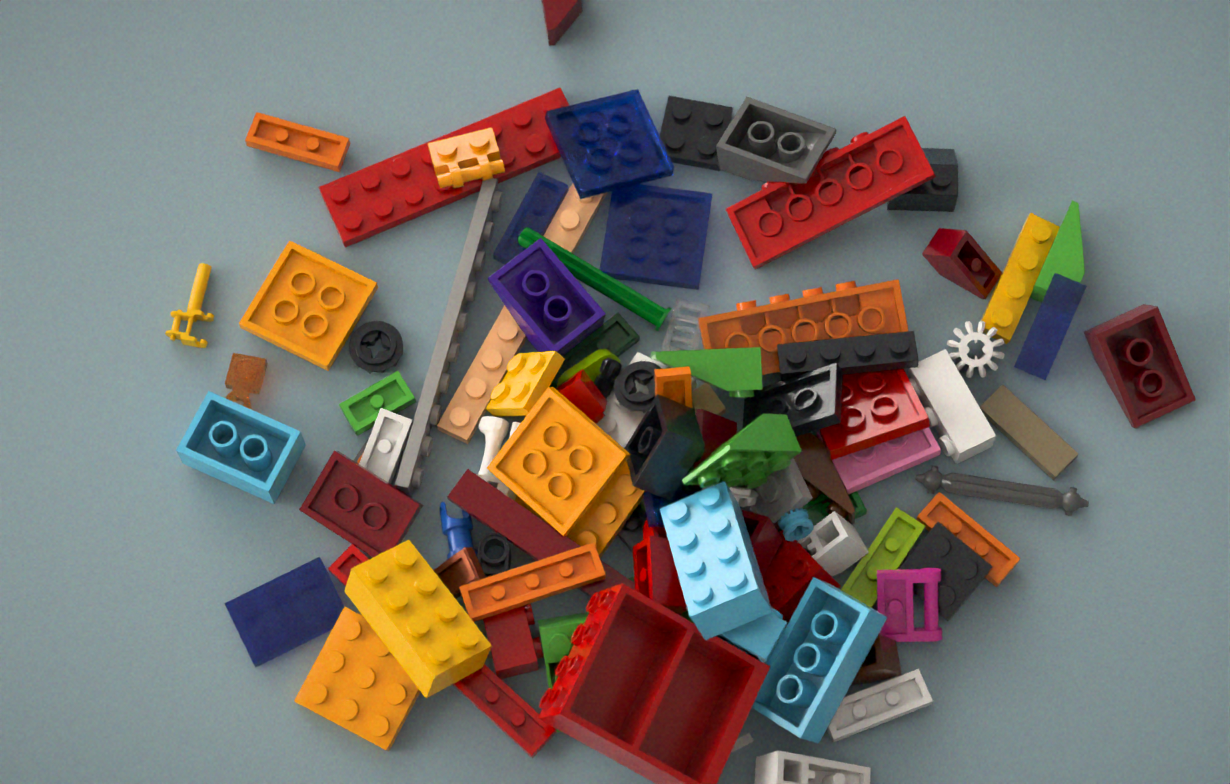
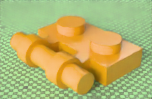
M492 127L428 143L440 188L452 185L454 188L464 186V182L480 178L485 181L493 179L495 174L505 172Z

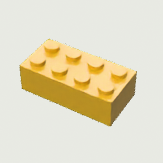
M410 540L351 569L344 592L425 698L483 668L492 645Z

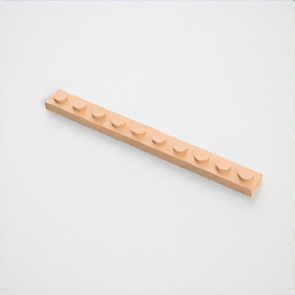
M592 148L543 236L574 254L620 172L622 160ZM505 305L437 424L439 431L466 444H469L479 426L481 418L484 417L487 411L485 408L491 400V392L505 376L509 361L520 352L527 339Z

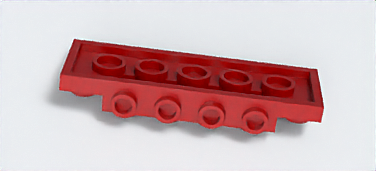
M906 116L870 134L863 132L856 135L850 140L851 144L841 149L836 147L827 150L807 183L768 181L761 186L762 190L726 208L725 210L752 266L758 269L935 178L936 175Z

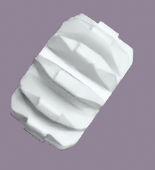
M966 321L965 327L968 334L964 335L960 329L955 328L953 332L961 338L960 342L954 340L947 341L948 346L958 348V352L949 353V356L952 360L958 357L962 359L955 365L958 371L965 364L969 365L966 377L971 378L974 367H978L979 375L983 378L986 377L984 364L987 363L994 371L998 369L996 363L990 359L992 356L999 359L1004 358V353L993 351V347L1003 345L1004 340L997 339L991 342L990 338L997 332L995 327H992L986 335L982 334L985 328L984 321H979L977 332H973L971 322ZM974 340V343H977V340H981L984 343L981 348L984 352L983 356L977 359V356L974 355V359L970 358L967 355L970 350L967 346L968 342Z

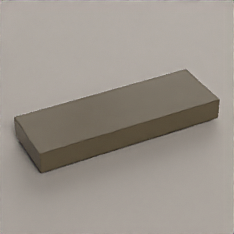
M1004 385L1000 386L980 406L986 419L1053 481L1078 457L1079 454Z

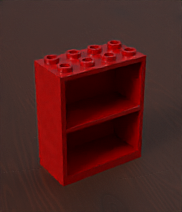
M625 584L601 590L599 593L595 592L587 604L586 611L589 614L584 624H580L571 637L570 642L574 645L568 657L564 656L556 668L555 675L558 678L553 688L547 689L540 701L539 707L542 708L538 719L656 784H717L770 666L717 636L705 640L694 623Z

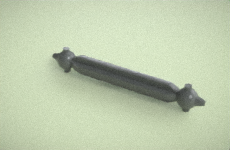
M932 466L931 470L923 474H917L915 480L924 484L929 494H934L935 490L941 487L949 493L1050 509L1062 506L1066 510L1065 514L1072 516L1073 512L1079 508L1088 507L1089 501L1081 498L1076 492L1077 488L1070 487L1068 492L1062 494L1055 488L958 473L942 475L938 471V466Z

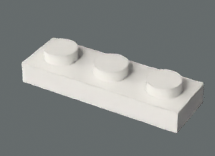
M916 669L844 697L827 728L832 742L931 705L933 700L920 670Z

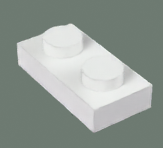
M380 408L359 464L391 484L408 441L413 420Z

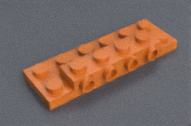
M899 279L856 287L855 281L835 284L836 291L823 293L822 287L802 291L803 298L790 300L788 293L769 297L770 304L757 306L756 300L737 303L736 311L698 318L703 349L761 347L762 375L780 372L777 353L778 344L908 332Z

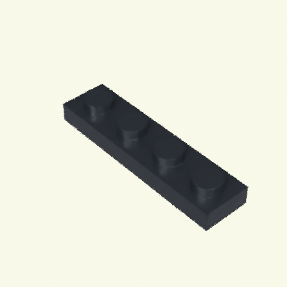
M914 331L777 345L781 381L834 363L839 365L843 375L915 368L918 367L919 362Z

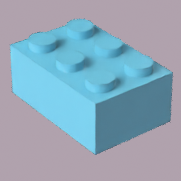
M208 391L176 451L183 464L275 504L306 444L301 431Z

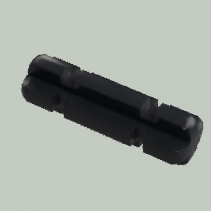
M611 358L603 360L599 369L601 374L597 375L594 380V384L606 399L613 389L615 383L613 379L617 377L622 368L621 363Z

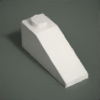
M835 511L816 524L808 536L798 540L802 547L831 576L842 573L869 553L856 528Z
M778 750L756 757L755 784H870L871 768Z

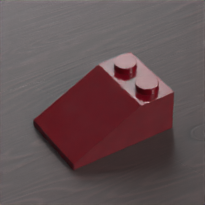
M1143 304L1084 331L1098 367L1133 428H1137L1196 400L1158 306Z

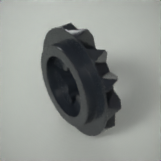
M382 321L368 322L361 325L353 333L349 342L350 356L358 368L366 370L369 374L372 372L385 373L387 369L396 366L401 355H403V340L399 331L391 324ZM380 336L382 348L387 350L379 351L373 359L372 351L367 347L374 346Z
M639 361L622 369L614 383V394L620 406L623 405L630 412L636 410L646 413L655 399L654 370L662 368L652 362ZM635 380L644 386L647 385L648 395L643 394L641 391L637 392Z

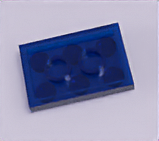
M320 557L224 603L255 667L332 630L344 608V604Z

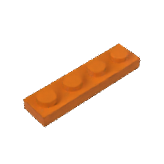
M593 542L459 586L468 616L473 622L606 579V574Z

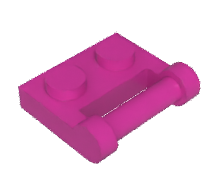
M930 567L922 569L877 570L878 612L887 617L879 634L896 640V642H934L942 640V628L939 627L938 582L941 581V569ZM913 583H924V627L914 628Z

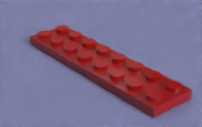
M561 87L318 187L344 246L348 247L480 192L483 182L482 178L464 182V186L454 188L453 185L440 188L428 143L492 127L500 158L505 168V172L493 175V178L497 179L498 184L587 147V139Z

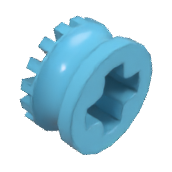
M795 508L794 512L789 510L790 514L786 512L784 513L785 516L782 515L781 519L778 520V525L783 530V535L787 541L801 540L808 536L814 528L812 521L808 519L807 511L803 510V508Z

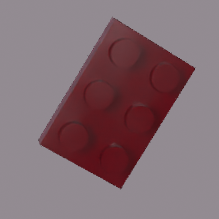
M334 451L299 510L371 557H375L401 544L423 504L341 452Z

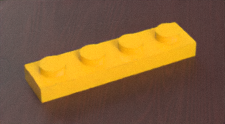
M1033 213L1027 216L982 316L981 321L985 322L984 334H987L992 327H995L997 332L992 338L996 340L1003 339L1005 344L1011 341L1035 282L1060 229L1059 226Z

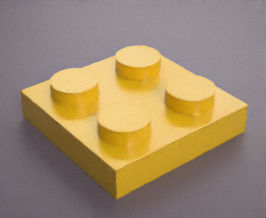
M556 351L517 353L509 361L507 372L502 381L491 392V400L485 409L494 417L527 416L546 389L551 385L565 358Z

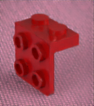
M782 530L779 533L783 541L763 577V583L771 608L783 615L782 620L787 622V626L813 577L836 588L841 587V585L797 540L787 541Z

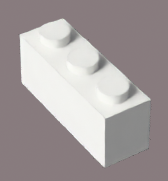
M946 349L919 361L918 367L909 368L907 376L929 417L930 428L935 427L940 436L938 439L939 445L947 457L951 456L955 464H958L993 446L996 434Z

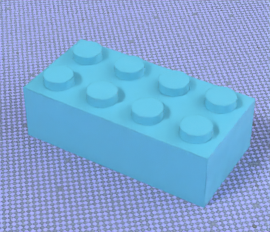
M725 481L660 508L689 616L705 640L772 613L740 505Z
M813 577L766 663L770 668L752 708L799 738L819 744L887 617L835 586Z

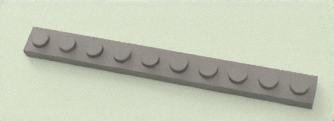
M495 178L482 182L395 482V487L412 497L414 488H420L423 480L424 469L420 467L423 456L428 457L431 452L433 437L429 435L432 425H437L440 421L442 405H438L442 393L447 394L450 386L451 374H448L450 362L456 363L460 349V343H456L459 331L465 332L469 313L465 312L468 301H474L477 291V282H474L477 271L483 270L486 252L483 251L485 241L490 242L493 236L495 225L491 221L494 211L499 212L501 208L503 192H499L498 181Z

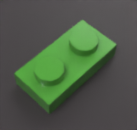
M396 371L339 404V407L356 436L374 427L380 408L397 414L416 403V399L399 371Z

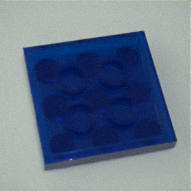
M638 89L546 111L545 121L580 199L673 176L675 168Z
M614 181L599 270L618 280L699 290L713 193Z

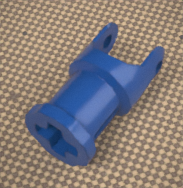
M441 502L439 512L442 533L447 536L450 552L447 554V560L464 547H472L477 556L478 550L473 547L471 531L473 530L471 515L462 510L463 518H452L448 516L445 502Z

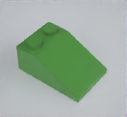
M761 347L651 352V359L671 368L689 366L691 377L720 390L729 391V397H754V390H762Z

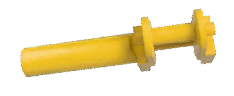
M204 263L198 265L187 313L182 312L180 309L171 312L170 315L174 318L172 329L167 330L165 333L166 336L170 337V340H181L182 344L187 346L207 347L208 342L201 339L197 341V338L190 336L193 322H197V320L212 322L214 320L212 313L204 315V312L201 311L212 269L210 265ZM181 320L188 321L186 332H179Z

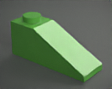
M1073 200L1030 296L1031 299L1065 313H1068L1072 302L1079 305L1086 289L1085 285L1080 284L1085 274L1079 203Z

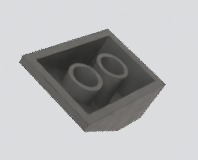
M746 97L716 145L719 168L747 180L807 183L834 138L836 129Z

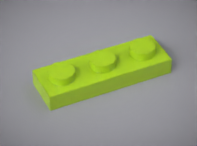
M896 507L868 548L869 553L862 557L841 591L872 608L877 601V570H898L923 532L925 525Z

